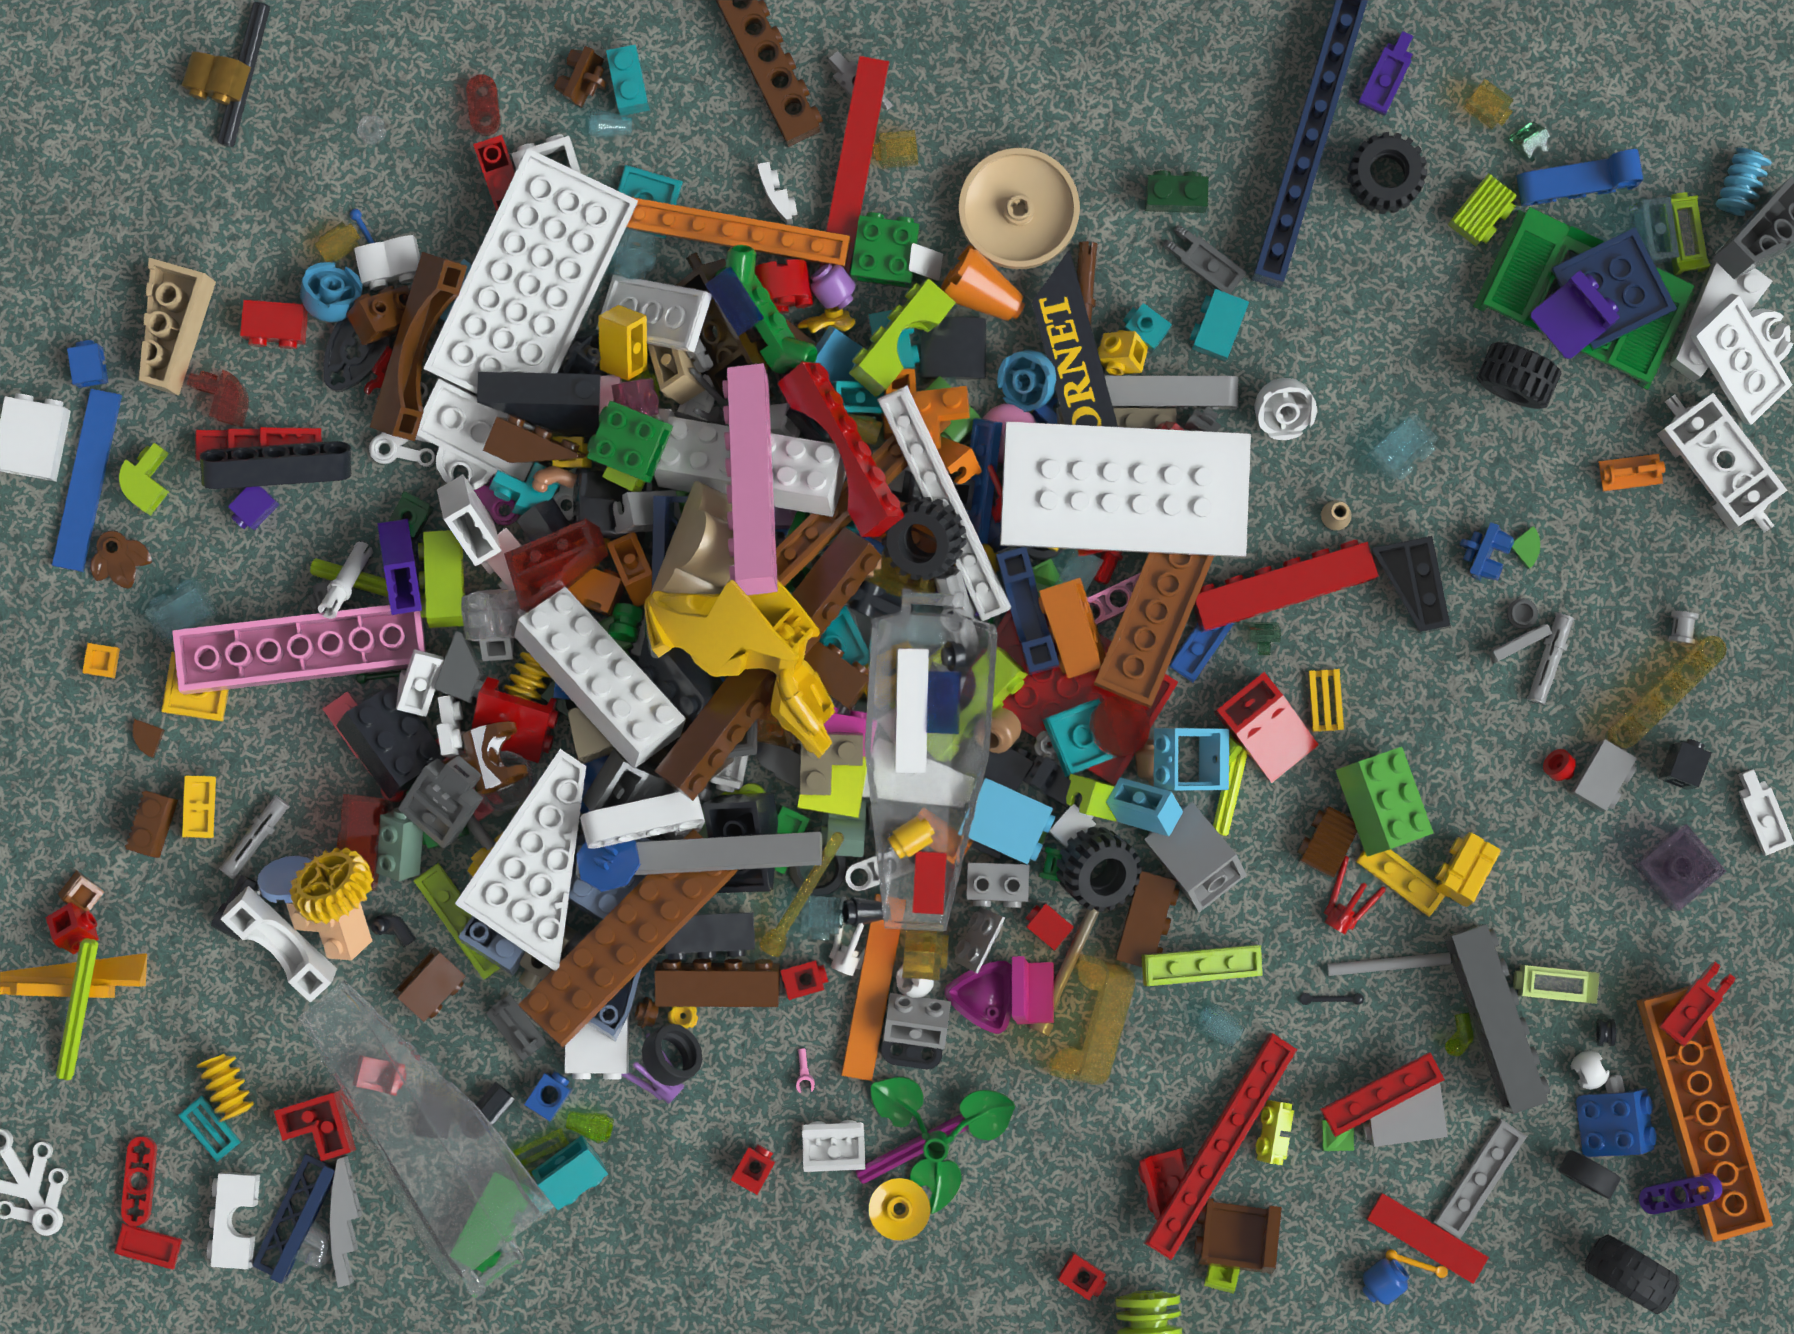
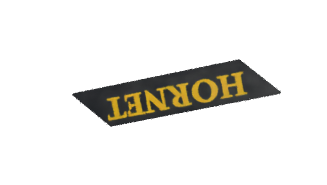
M1068 251L1032 301L1046 357L1055 367V390L1065 425L1118 427L1070 251Z

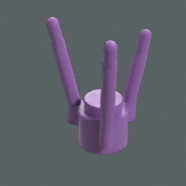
M662 1050L665 1060L673 1067V1065L671 1064V1062ZM638 1062L633 1064L634 1068L653 1083L652 1085L631 1073L622 1074L623 1077L652 1093L658 1100L663 1099L667 1104L684 1087L683 1084L667 1086L659 1083Z

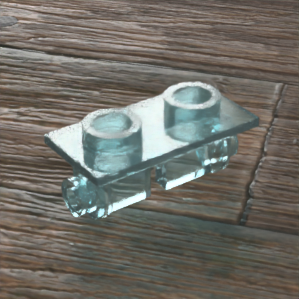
M1075 549L1055 585L1080 577L1086 592L1104 560L1093 554L1078 556V549Z

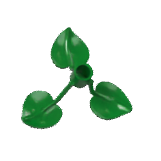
M892 1077L875 1081L871 1085V1098L881 1118H889L892 1121V1126L902 1128L906 1127L910 1123L912 1116H914L921 1130L922 1138L926 1140L923 1149L926 1158L919 1160L913 1166L910 1180L921 1187L928 1186L931 1189L932 1195L929 1199L930 1214H934L944 1208L954 1198L961 1185L962 1174L958 1164L951 1160H944L948 1155L950 1142L954 1141L957 1134L968 1124L969 1131L978 1139L992 1140L999 1137L1008 1127L1015 1109V1103L1000 1092L992 1090L973 1091L961 1101L959 1108L965 1120L961 1121L951 1134L947 1135L942 1131H933L929 1134L921 1115L917 1112L923 1105L924 1095L921 1087L914 1080L907 1077Z

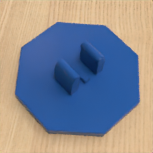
M636 840L600 848H588L585 841L576 854L580 879L601 892L626 886L641 865Z

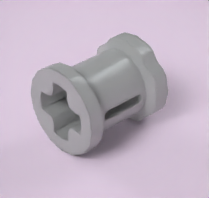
M1671 611V616L1674 619L1672 634L1669 636L1668 642L1695 645V639H1693L1695 620L1699 619V614L1687 611Z

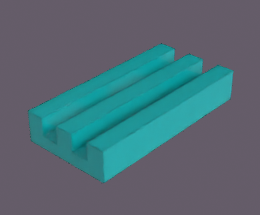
M201 1095L178 1116L214 1160L219 1162L242 1141L225 1121L219 1122L222 1117L214 1112L213 1106ZM200 1104L231 1140L229 1144L226 1143L197 1108ZM191 1112L194 1113L223 1148L220 1152L214 1148L188 1115Z

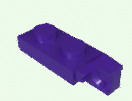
M1402 31L1396 45L1388 43L1386 48L1384 47L1358 104L1383 116L1386 115L1412 61L1411 57L1413 54L1406 51L1413 38L1412 35Z

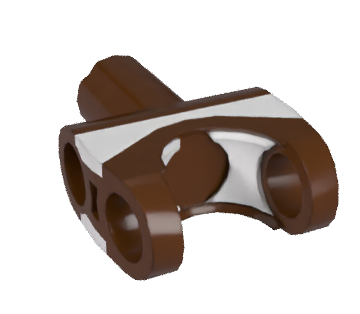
M499 722L484 725L461 735L465 753L459 756L482 775L474 787L475 791L480 795L491 794L508 788L528 776L526 765L521 764L507 767L501 760L500 752L502 745L511 738V735L517 732L515 722ZM451 758V759H448V760H446V761H443L442 763H444V764L446 765L448 762H450V761L453 760L454 758Z

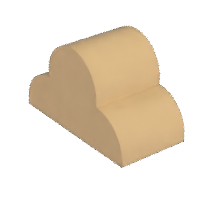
M694 481L650 594L654 591L721 594L727 582L730 581L729 566L734 565V557H730L728 539L733 538V530H729L727 512L732 511V503H728L727 494L699 481Z

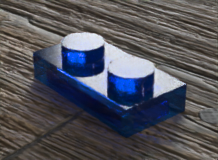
M928 671L926 733L959 734L961 672Z

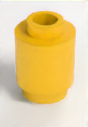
M915 816L892 831L893 835L888 837L887 840L899 859L905 856L909 858L933 842L931 836L935 832L926 818L920 821Z

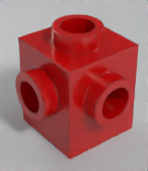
M72 902L46 917L54 944L58 948H64L73 955L79 952L80 943L84 938L99 940L95 928L97 927V921L93 914L89 911L85 912Z

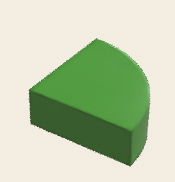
M1534 526L1516 539L1511 548L1527 569L1534 565L1540 553V538Z

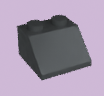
M456 631L434 689L476 705L478 694L485 682L486 675L469 638Z

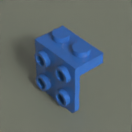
M1647 1088L1633 1089L1623 1093L1581 1095L1577 1098L1576 1104L1582 1152L1586 1157L1640 1155L1655 1150L1654 1145L1656 1144L1657 1137L1655 1128L1651 1125L1650 1116L1653 1110V1103L1651 1097L1648 1096Z

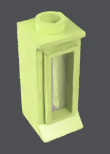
M1520 965V971H1515L1513 987L1518 989V996L1597 1004L1600 973Z

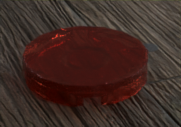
M1118 695L1107 698L1099 703L1091 714L1090 731L1093 732L1096 745L1106 754L1116 757L1132 755L1143 748L1149 738V717L1143 706Z

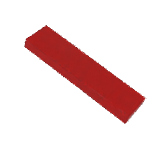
M1428 1052L1320 1108V1111L1333 1136L1336 1137L1445 1079L1431 1052Z
M1383 1193L1380 1194L1366 1218L1472 1284L1475 1283L1489 1259L1483 1253Z

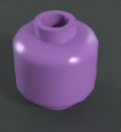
M827 263L811 276L813 280L811 291L825 308L831 309L837 306L839 309H842L853 300L851 294L855 290V282L841 265L832 266L830 263Z

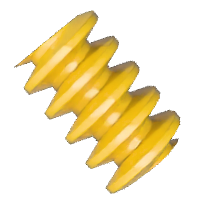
M521 652L520 657L526 663H515L514 667L520 672V675L510 674L509 678L515 685H505L504 690L510 695L526 700H541L542 697L536 689H546L547 684L542 680V677H550V675L530 653Z
M225 1054L196 1065L197 1068H207L201 1074V1079L212 1080L206 1085L205 1089L206 1091H216L210 1097V1102L221 1103L214 1110L216 1114L225 1113V1116L219 1122L247 1112L254 1105L253 1101H243L250 1093L249 1090H239L245 1079L234 1078L241 1070L240 1067H230L236 1056H226Z

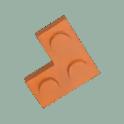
M967 386L910 392L937 449L941 448L940 421L970 418Z

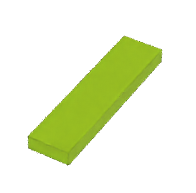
M440 863L435 864L413 881L483 980L498 971L500 967L462 944L458 938L472 915L455 904L461 893Z
M1261 945L1142 955L1143 985L1157 986L1263 976Z

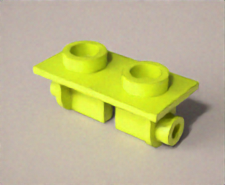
M1273 1100L1266 1101V1106L1261 1111V1122L1263 1124L1261 1137L1256 1142L1258 1161L1283 1165V1159H1287L1290 1138L1280 1136V1131L1291 1132L1294 1115L1292 1104Z

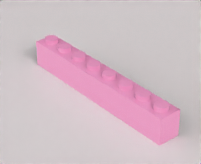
M764 363L728 367V380H723L724 398H728L729 406H724L723 411L725 424H729V432L724 433L726 450H730V458L725 459L726 473L728 477H731V485L726 486L728 503H732V511L727 512L729 530H733V538L728 539L730 557H734V565L729 566L730 580H734L746 595L778 592L769 380Z

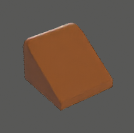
M76 870L58 895L67 904L72 902L86 912L92 909L104 891Z

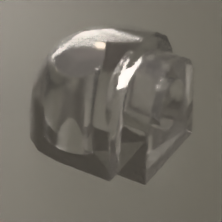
M315 1221L295 1258L312 1267L321 1268L323 1263L329 1262L332 1255L331 1236L328 1229Z

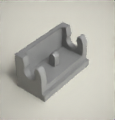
M676 490L627 492L623 494L624 513L620 501L613 504L617 526L615 527L616 533L652 532L653 496H677ZM674 502V516L679 520L681 517L679 504Z

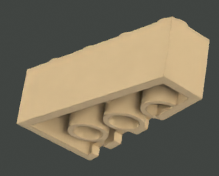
M149 258L148 269H150V276L146 287V296H148L147 313H144L143 324L145 326V339L142 341L139 381L151 388L179 396L216 281L205 273Z

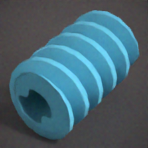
M1735 148L1738 154H1734L1731 159L1734 165L1728 168L1730 176L1724 179L1726 187L1720 190L1722 198L1716 201V206L1734 215L1744 216L1745 210L1754 211L1756 208L1755 205L1749 202V199L1757 200L1760 197L1759 194L1752 191L1753 188H1763L1764 186L1762 182L1757 180V177H1767L1768 174L1761 169V166H1770L1772 162L1759 152L1747 148Z

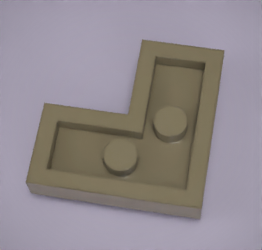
M827 732L832 744L820 758L814 753L807 751L801 743L800 795H831L832 765L863 766V733Z

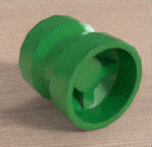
M616 603L612 612L614 622L609 625L607 633L619 641L636 642L639 635L636 627L642 621L644 611L631 604Z

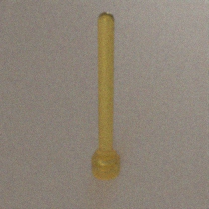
M835 832L822 851V865L813 866L777 927L771 929L770 932H766L759 946L767 954L774 957H779L787 945L785 942L787 937L785 935L844 841L842 833Z

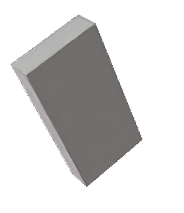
M1543 624L1490 651L1489 655L1492 661L1496 663L1552 634V631L1548 624Z

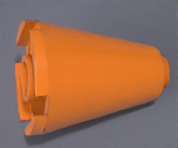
M969 244L957 258L960 261L953 270L950 269L940 289L956 302L955 304L1005 321H1009L1012 317L1017 319L1025 307V303L1022 302L1024 296L976 248Z

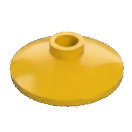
M904 1178L890 1179L878 1186L871 1196L869 1202L870 1220L874 1228L886 1238L899 1241L913 1238L925 1228L929 1220L930 1202L922 1187L914 1181ZM896 1203H903L906 1210L903 1214H896L893 1208Z

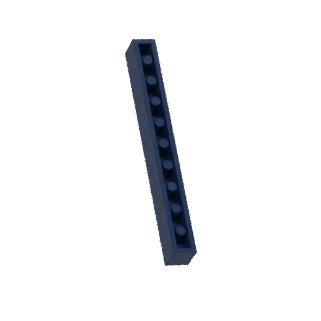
M1335 0L1252 281L1281 289L1285 281L1368 0Z

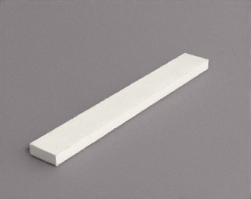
M908 386L880 397L877 400L923 497H931L932 502L937 498L943 500L942 506L946 507L950 504L954 508L952 511L953 515L959 514L962 518L958 523L960 526H965L966 533L961 537L966 538V545L961 548L963 553L956 560L955 565L957 569L961 570L964 584L981 620L984 621L1011 609V605Z

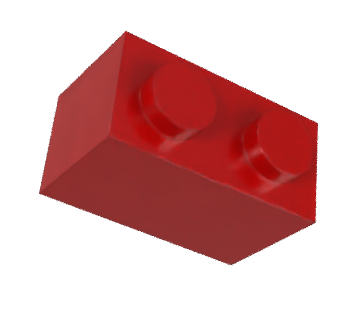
M243 300L240 336L244 340H248V345L267 347V342L279 343L278 347L297 349V344L305 345L308 312L303 304Z

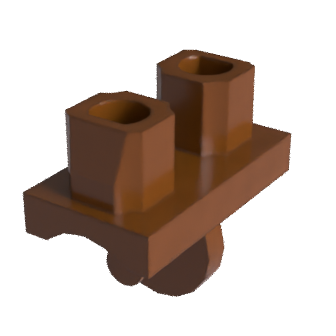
M587 46L584 47L583 51L570 50L567 57V65L574 69L571 78L561 75L554 86L572 104L581 108L588 95L593 97L596 88L605 90L608 85L601 78L605 70L601 67L604 59L594 52L595 50Z

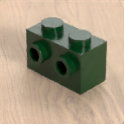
M1154 171L1153 175H1148L1146 180L1145 211L1206 213L1208 208L1209 176H1202L1201 172L1196 171L1184 172L1183 176L1171 175L1170 171Z

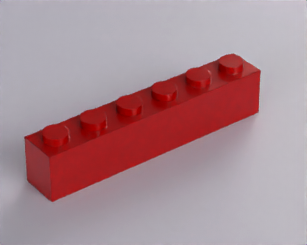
M1357 539L1341 544V550L1330 553L1329 548L1311 553L1312 559L1301 562L1300 557L1282 562L1284 567L1272 571V567L1268 566L1255 570V576L1248 579H1243L1242 575L1226 579V585L1214 588L1213 584L1202 586L1193 606L1201 633L1376 579L1379 575L1368 542L1359 544Z

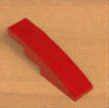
M260 427L259 429L196 430L195 462H200V454L211 449L322 442L321 428Z

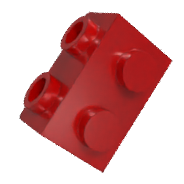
M1182 1147L1153 1154L1139 1161V1176L1141 1181L1146 1184L1149 1194L1147 1196L1148 1208L1151 1213H1154L1156 1220H1158L1188 1170Z

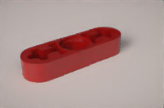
M139 1136L132 1139L127 1147L121 1217L130 1226L144 1224L151 1215L157 1145L148 1136ZM141 1141L145 1142L146 1148H150V1152L143 1156V1164L149 1163V1169L145 1167L132 1168V1162L139 1163L140 1155L134 1152V1148L140 1146ZM136 1172H142L147 1177V1185L142 1190L134 1188L131 1183V1178ZM129 1193L133 1195L146 1194V1200L139 1199L138 1207L144 1210V1214L138 1216L137 1221L133 1220L134 1216L132 1214H128V1210L135 1206L136 1199H129Z

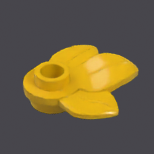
M836 306L831 309H825V313L820 316L802 320L797 326L798 328L808 327L811 333L823 327L827 330L829 325L837 330L848 331L854 326L855 319L850 317L848 311L843 310V308L839 309Z

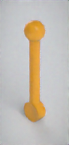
M1393 1249L1386 1252V1259L1388 1260L1396 1259L1397 1261L1434 1272L1439 1278H1444L1448 1274V1270L1444 1266L1435 1267L1399 1255Z

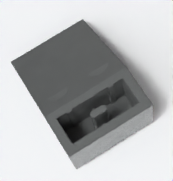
M613 749L582 801L589 811H594L679 791L662 779L655 772V769L643 763L634 769L616 749ZM655 835V836H650V837H653V838L658 839V838L660 837V835Z

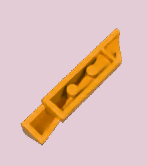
M147 953L96 959L89 998H115V986H146ZM77 962L0 972V994L70 997Z

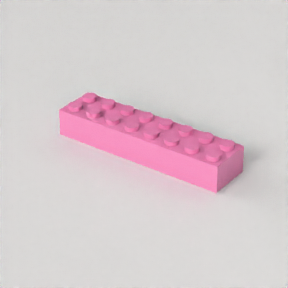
M390 605L338 611L336 617L332 619L322 616L324 613L172 630L179 692L185 695L408 668L414 649L426 652L423 618H421L420 611L391 615Z

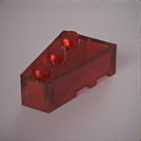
M587 519L504 553L520 609L527 613L564 587L569 589L608 555L600 527Z
M343 794L341 831L338 834L337 848L340 850L348 848L350 851H356L366 860L374 880L370 884L371 891H377L379 874L376 873L380 815L388 812L389 801L376 797Z

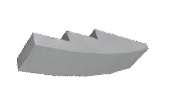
M348 1156L337 1159L331 1191V1252L338 1288L354 1282L347 1253L357 1250L358 1245L351 1220L363 1216Z

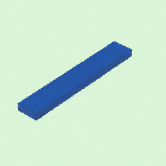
M90 389L52 566L84 572L122 399L120 394Z

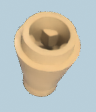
M1330 501L1323 507L1321 519L1327 528L1342 530L1351 521V510L1342 501ZM1341 509L1343 511L1342 517L1336 516L1334 510Z

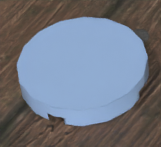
M288 856L269 863L258 875L257 884L262 897L274 903H277V900L293 903L289 892L292 888L291 881L297 878L296 871L303 870L304 863H309L312 860L307 857Z

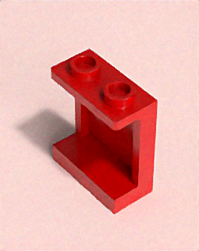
M487 677L478 694L471 730L493 723L515 722L517 732L505 741L501 752L539 763L544 752L549 754L554 741V736L550 735V730L556 727L560 712L555 710L557 699L551 698L547 705H542L497 691L499 680Z

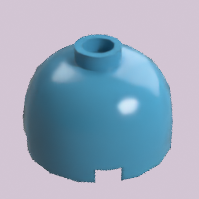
M331 262L317 263L310 266L302 278L300 298L306 311L321 321L338 322L348 318L346 313L355 305L354 300L361 296L363 286L359 276L347 267H345V270L335 268L336 263Z
M1024 350L1013 353L1002 361L998 369L997 384L998 388H1002L1006 396L1003 399L1007 404L1015 405L1024 412H1028L1048 404L1056 394L1055 367L1042 352Z

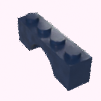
M1026 546L996 554V562L1006 597L1011 605L1010 612L1028 675L1057 668L1059 661L1044 614L1039 606V595Z

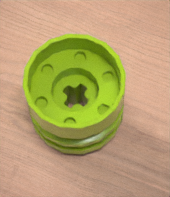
M1142 1290L1116 1297L1115 1306L1130 1308V1310L1116 1313V1318L1122 1321H1130L1131 1323L1130 1327L1117 1330V1334H1182V1327L1168 1325V1319L1181 1316V1310L1167 1308V1306L1181 1303L1180 1295L1167 1293L1162 1290Z

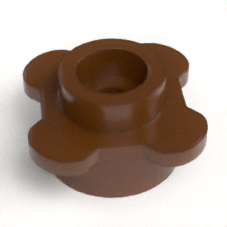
M644 997L643 1003L638 1002L634 1014V1019L638 1020L637 1026L643 1029L645 1026L653 1027L658 1015L659 1007H655V1002H652V999H649V997Z

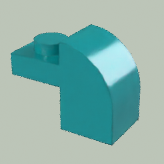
M535 462L525 483L498 470L489 489L494 491V495L502 500L510 501L512 499L516 501L512 513L523 515L534 505L546 500L549 501L559 484L553 483L548 485L546 492L534 490L532 487L534 474L539 470L547 468Z

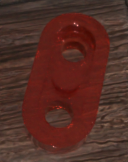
M479 74L472 77L466 87L469 119L472 128L477 134L490 136L496 133L501 125L498 89L491 77ZM486 87L488 89L487 95L479 96L477 94L478 89ZM484 116L491 118V123L487 126H483L480 123Z

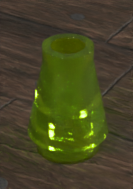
M570 1111L566 1120V1129L572 1130L599 1144L601 1141L608 1142L610 1139L614 1120L607 1117L606 1113Z

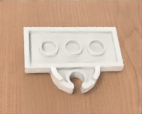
M1731 293L1689 335L1742 422L1752 425L1792 386L1780 362L1789 354L1794 343L1790 342V327L1784 323L1777 325L1773 334L1769 335L1770 326L1774 322L1781 321L1784 317L1781 313L1765 308L1756 309L1749 313L1739 295Z
M439 378L423 409L424 413L417 435L439 446L436 455V467L446 483L454 479V468L457 465H463L468 469L469 476L467 481L473 490L487 484L498 470L525 483L535 462L509 463L483 451L496 417L507 418L508 414L477 403V396ZM525 421L524 426L532 430L535 429L534 425Z

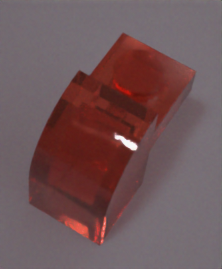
M222 370L219 381H217V375L209 372L200 371L199 375L190 373L187 381L189 387L215 395L209 417L216 421L243 428L249 408V396L243 383L225 370Z

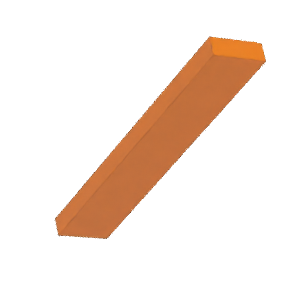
M875 894L874 901L888 902L889 919L869 923L841 1072L842 1076L872 1081L906 903L905 899Z

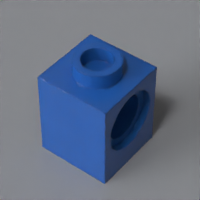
M85 340L75 343L76 347L67 348L73 385L83 388L109 383L106 364L103 365L102 361H105L103 347L97 343L94 344L92 340Z
M556 1071L552 1075L544 1073L524 1105L548 1121H552L573 1090L567 1086L570 1080ZM548 1085L554 1086L558 1091V1099L554 1103H549L543 1098V1089Z

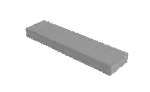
M1500 1119L1433 1222L1458 1239H1461L1527 1136Z

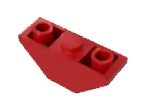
M502 135L473 144L496 212L516 173Z

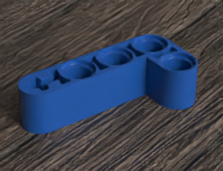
M1630 149L1616 152L1608 159L1518 174L1516 178L1521 206L1526 207L1557 202V198L1568 197L1569 200L1586 197V194L1598 192V195L1613 193L1616 192V189L1625 187L1631 190L1638 187L1643 181V174L1638 150Z

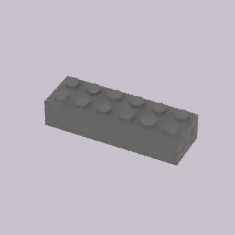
M1480 924L1443 936L1503 1111L1515 1114L1548 1103L1547 1094H1550V1088L1545 1076L1540 1077L1536 1065L1540 1064L1539 1056L1535 1047H1530L1526 1035H1529L1530 1031L1525 1018H1519L1516 1006L1519 1005V999L1515 989L1508 986L1505 976L1509 975V970L1504 958L1499 959L1495 947L1499 946V942L1494 929H1489L1487 924Z

